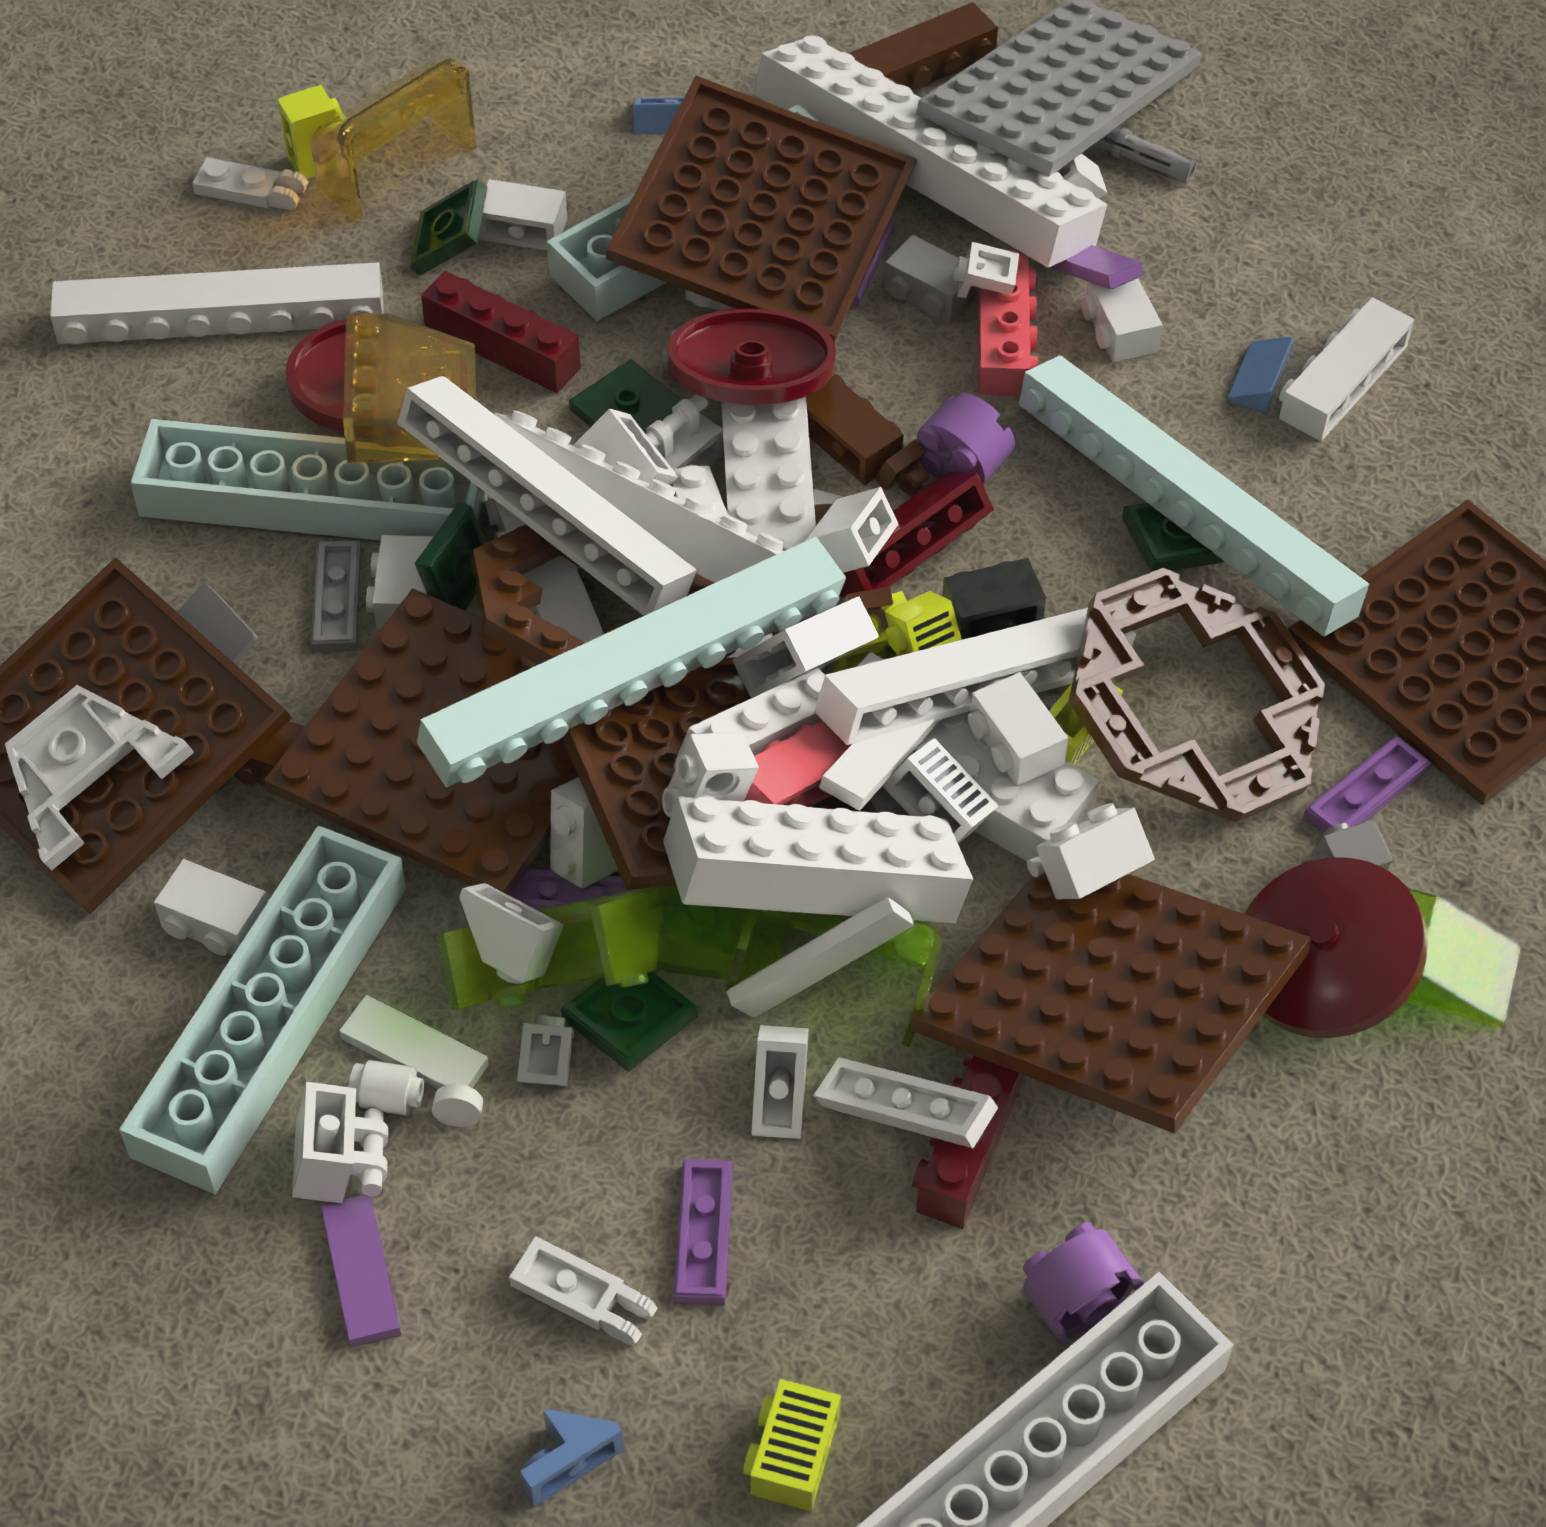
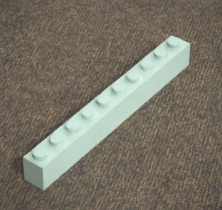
M1060 355L1025 372L1019 406L1164 516L1168 517L1185 532L1191 534L1193 538L1212 550L1214 554L1322 636L1328 635L1359 617L1369 587L1368 582Z
M815 536L422 718L417 744L446 788L459 781L463 783L471 782L480 777L487 768L501 761L511 763L523 756L529 748L543 741L545 744H550L559 740L567 733L568 729L583 722L587 725L593 724L603 718L610 709L623 703L626 706L633 705L644 698L648 691L661 685L665 687L675 685L688 672L701 666L703 668H710L719 663L726 654L736 649L748 650L757 645L764 636L776 630L781 632L798 624L802 618L814 612L820 614L832 609L839 601V595L846 577Z

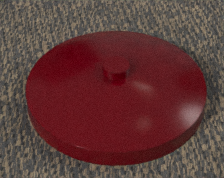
M755 308L728 309L698 316L678 327L671 335L667 347L668 369L680 385L700 396L732 404L768 405L797 400L825 386L835 371L836 347L831 336L823 328L805 318L775 310Z
M359 316L327 324L303 338L291 352L286 365L287 388L294 406L305 417L321 426L355 434H376L403 429L397 422L407 388L441 376L454 383L453 359L446 343L436 333L418 323L390 316Z
M1332 857L1298 865L1282 873L1267 884L1257 894L1244 913L1245 915L1311 937L1309 954L1263 1014L1264 1017L1275 1025L1294 1034L1313 1038H1336L1352 1035L1379 1024L1398 1010L1409 998L1425 968L1428 955V932L1418 903L1407 886L1398 877L1381 866L1355 858Z

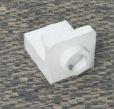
M972 242L966 257L959 256L955 266L953 280L959 281L957 297L966 298L971 286L1011 295L1016 282L1019 253Z

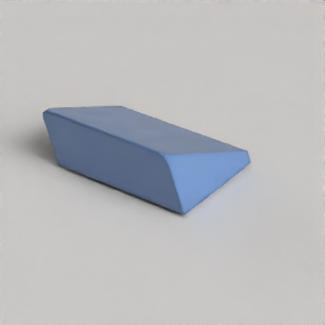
M684 97L635 98L633 100L634 133L666 134Z
M1282 337L1252 341L1228 395L1227 402L1267 413L1289 359L1293 338Z

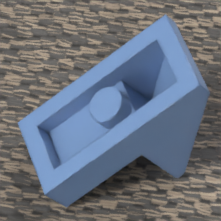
M549 1409L543 1411L545 1428L557 1445V1448L554 1450L546 1448L537 1452L527 1461L525 1468L520 1471L523 1491L534 1507L624 1450L622 1430L616 1422Z

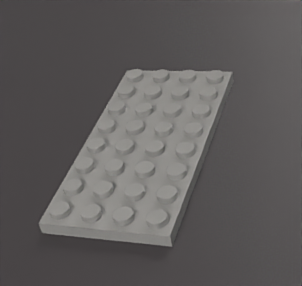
M1068 0L918 101L916 114L1050 177L1199 67L1202 52L1191 48L1185 41L1173 40L1159 34L1151 26L1132 22L1126 19L1122 13L1108 11L1096 6L1092 0Z

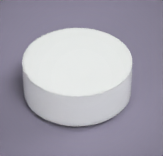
M462 1084L445 1085L435 1093L432 1114L445 1125L470 1127L477 1124L481 1118L483 1098L475 1089Z

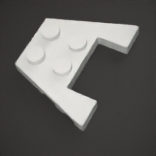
M78 685L5 743L19 792L24 796L29 812L27 817L31 830L35 833L40 847L38 849L40 859L51 870L84 844V841L59 811L133 749H136L156 774L163 779L194 753L183 739L177 736L173 737L161 731L156 725L126 713L121 707Z

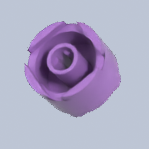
M961 393L957 398H954L953 394L918 430L917 441L927 451L920 464L932 475H938L940 472L943 474L947 472L978 473L984 485L1012 454L1015 448V439L1009 426L1003 431L996 420L1000 414L990 404L969 393Z
M1090 1222L1076 1226L1067 1234L1066 1242L1050 1253L1048 1251H1041L1033 1255L1023 1266V1271L1027 1275L1023 1284V1291L1061 1344H1070L1067 1335L1077 1333L1081 1338L1120 1305L1132 1290L1135 1292L1144 1284L1108 1232L1102 1229L1095 1230Z

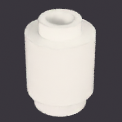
M368 1060L366 1064L355 1063L348 1087L356 1088V1103H359L361 1109L378 1108L386 1113L408 1116L411 1107H419L421 1104L424 1079L417 1077L416 1067Z

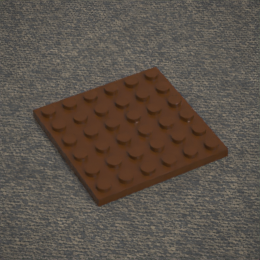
M695 76L606 249L605 259L735 309H768L805 318L823 328L835 343L912 175L917 159Z
M1466 500L1360 576L1369 583V587L1359 617L1326 636H1322L1301 619L1290 626L1288 631L1308 658L1481 805H1484L1546 756V561L1471 501Z
M115 557L0 665V826L64 890L91 914L284 727L292 717L285 708ZM78 685L121 707L126 713L156 725L161 731L173 737L177 736L183 739L194 753L163 779L156 774L136 749H133L59 811L84 841V844L51 870L40 859L38 852L40 847L35 833L31 830L27 817L29 812L24 796L19 792L5 743Z
M412 588L267 775L264 783L266 791L470 886L486 883L510 895L551 836V790L578 778V774L563 739L560 738L550 744H545L543 741L529 748L523 756L511 763L501 761L487 768L480 777L471 782L463 783L459 781L447 788L445 787L417 744L421 719L533 668L537 664L484 635L482 618Z
M736 657L723 659L684 684L676 683L670 687L661 685L652 689L637 703L629 706L623 703L610 709L603 718L593 724L587 725L583 722L568 729L567 733L562 737L627 890L677 886L663 843L670 822V817L665 814L662 806L663 792L668 788L675 772L673 765L689 727L751 699L732 661ZM830 796L811 806L812 808H845L851 811H859L834 796ZM863 807L859 812H866V811H865V809H864V807Z
M1044 873L1038 877L1032 876L910 1016L911 1030L1175 1134L1310 952L1311 937L1130 874L1080 899H1056L1047 875Z

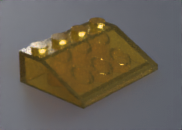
M362 313L346 315L343 425L347 463L443 460L399 426L397 422L407 388L441 376L446 377L476 400L475 344L391 314Z

